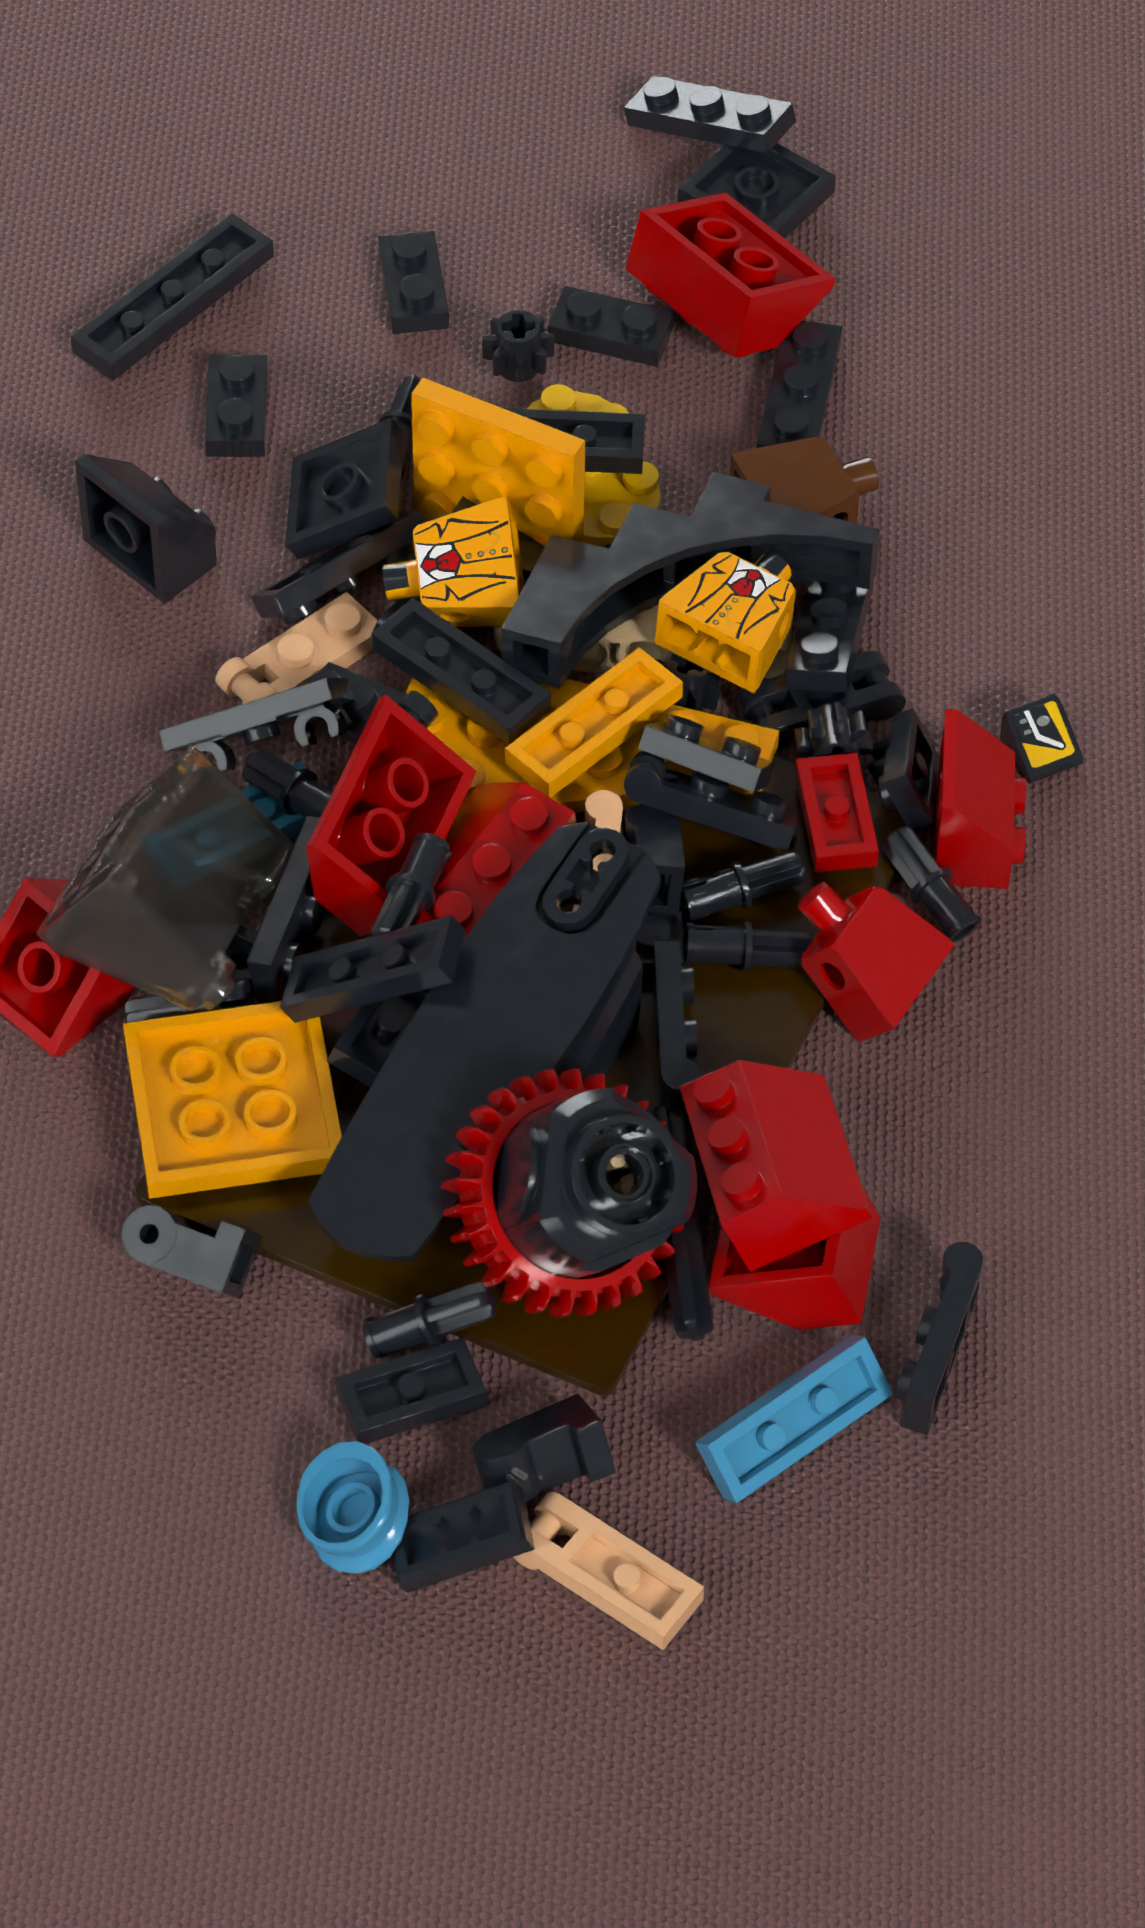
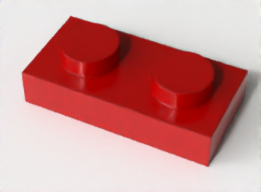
M858 753L796 759L795 778L815 873L876 867L878 865L879 849Z

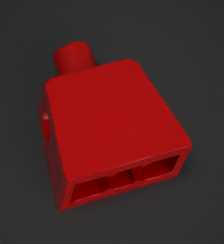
M822 882L810 890L798 905V909L819 930V933L801 956L802 967L858 1042L895 1029L955 945L947 936L881 887H870L843 901L825 882Z

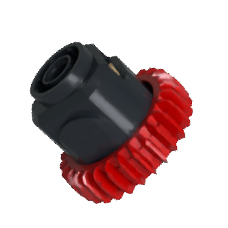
M554 1069L544 1070L536 1073L533 1080L530 1076L527 1077L525 1075L513 1080L510 1083V1090L502 1087L491 1092L488 1095L491 1107L489 1105H481L469 1113L477 1128L467 1126L459 1129L455 1134V1137L468 1151H458L449 1154L445 1159L447 1163L461 1170L460 1177L445 1181L441 1185L444 1190L459 1193V1203L445 1209L443 1215L445 1217H462L464 1228H461L452 1235L450 1241L453 1243L471 1242L475 1250L466 1257L463 1265L468 1267L484 1262L489 1267L481 1280L485 1287L496 1285L503 1280L506 1282L501 1299L502 1302H515L522 1299L525 1295L526 1313L542 1312L548 1305L551 1318L566 1317L572 1313V1309L575 1315L579 1317L593 1315L594 1312H597V1306L600 1310L603 1309L604 1311L613 1309L621 1304V1297L630 1298L643 1292L640 1280L655 1279L661 1274L653 1258L663 1259L670 1257L676 1252L666 1240L671 1233L682 1231L685 1227L683 1224L689 1221L692 1215L697 1193V1171L694 1156L674 1140L665 1128L666 1122L658 1121L646 1111L649 1106L648 1101L643 1100L634 1103L626 1098L628 1085L621 1084L613 1088H605L604 1074L589 1076L582 1082L579 1069H569L562 1072L559 1077H557Z

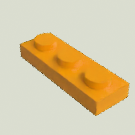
M639 647L505 748V764L535 789L551 798L680 700L683 694V681Z

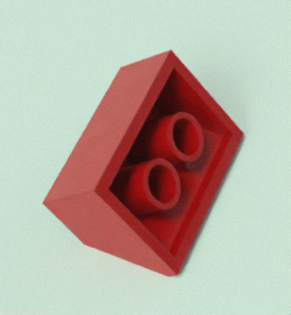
M726 192L641 210L625 269L644 284L651 294L660 297L681 314L684 321L696 326L717 343L721 351L734 358L746 357L752 353L777 348L833 289L836 279Z
M387 695L378 699L306 846L315 900L360 936L371 933L375 920L388 896L386 883L392 874L400 871L411 848L413 838L420 833H431L445 840L477 772Z
M524 782L478 784L461 804L448 831L445 841L451 847L449 852H452V856L445 865L434 887L436 894L434 905L429 910L422 912L417 924L452 915L466 930L465 939L499 892L558 827L576 823L575 812Z
M738 1060L680 1086L720 1223L750 1272L873 1218L828 1082L824 1075Z

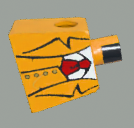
M507 497L496 498L417 525L413 529L416 560L383 565V580L389 601L420 596L421 604L455 627H503L525 586L517 520Z
M729 552L718 553L659 600L654 643L755 693L791 626L796 589L792 583L788 582L791 577V569L788 563L774 553L763 554L755 564Z

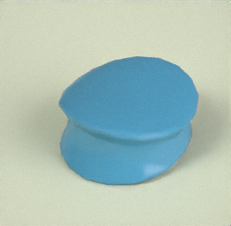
M358 1441L339 1442L323 1450L303 1473L297 1494L296 1509L299 1526L306 1540L313 1545L322 1562L339 1572L355 1574L375 1570L389 1559L402 1541L408 1521L409 1496L406 1482L399 1471L394 1467L388 1466L384 1458L374 1448Z

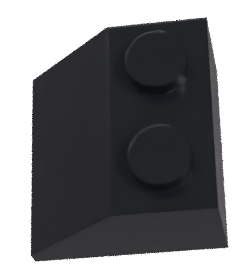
M86 454L75 460L83 540L161 602L166 604L217 566L216 530L212 521L202 510L198 508L192 509L177 498L162 479L150 477L132 462Z

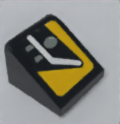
M1050 694L1004 713L1000 741L1015 752V764L1029 784L1083 764L1084 757L1064 707L1056 694Z

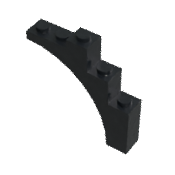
M714 472L691 517L633 503L610 549L551 535L502 627L501 659L536 683L560 689L579 659L608 632L642 611L659 605V600L666 593L721 552H729L752 564H755L763 554L774 553L788 563L791 569L789 580L823 581L870 589L876 576L880 529L771 503L770 485Z

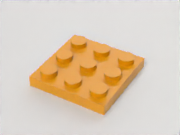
M422 378L411 393L414 511H420L423 518L431 521L451 514L462 496L477 505L496 498L507 497L516 516L518 530L533 538L544 547L551 535L583 542L585 440Z
M282 1001L123 1023L149 1199L311 1176L324 1172L342 1135L320 1017L294 1023L280 1008Z

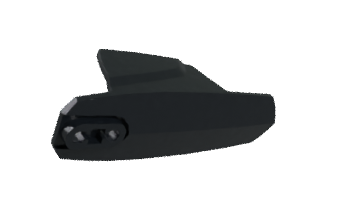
M590 822L561 826L530 856L491 902L463 941L453 982L431 988L389 1054L341 1137L308 1200L312 1213L321 1228L337 1245L351 1253L375 1260L414 1261L447 1217L443 1215V1211L459 1203V1193L447 1191L441 1187L443 1182L460 1177L461 1174L460 1169L447 1163L445 1159L449 1154L458 1151H468L455 1137V1134L459 1129L467 1126L477 1128L469 1115L474 1108L481 1105H489L491 1107L488 1100V1095L491 1092L502 1087L510 1090V1083L513 1080L525 1075L527 1077L530 1076L533 1080L536 1073L544 1070L554 1069L557 1077H559L564 1071L579 1069L582 1082L587 1077L595 1074H604L605 1078L634 1037L639 1024L643 963L635 950L637 937L661 885V876L649 851L627 842L624 836L616 830L599 828L590 824ZM606 853L613 855L610 860L599 863L597 866L598 871L593 869V859L596 856ZM566 904H577L580 906L572 912L560 910Z

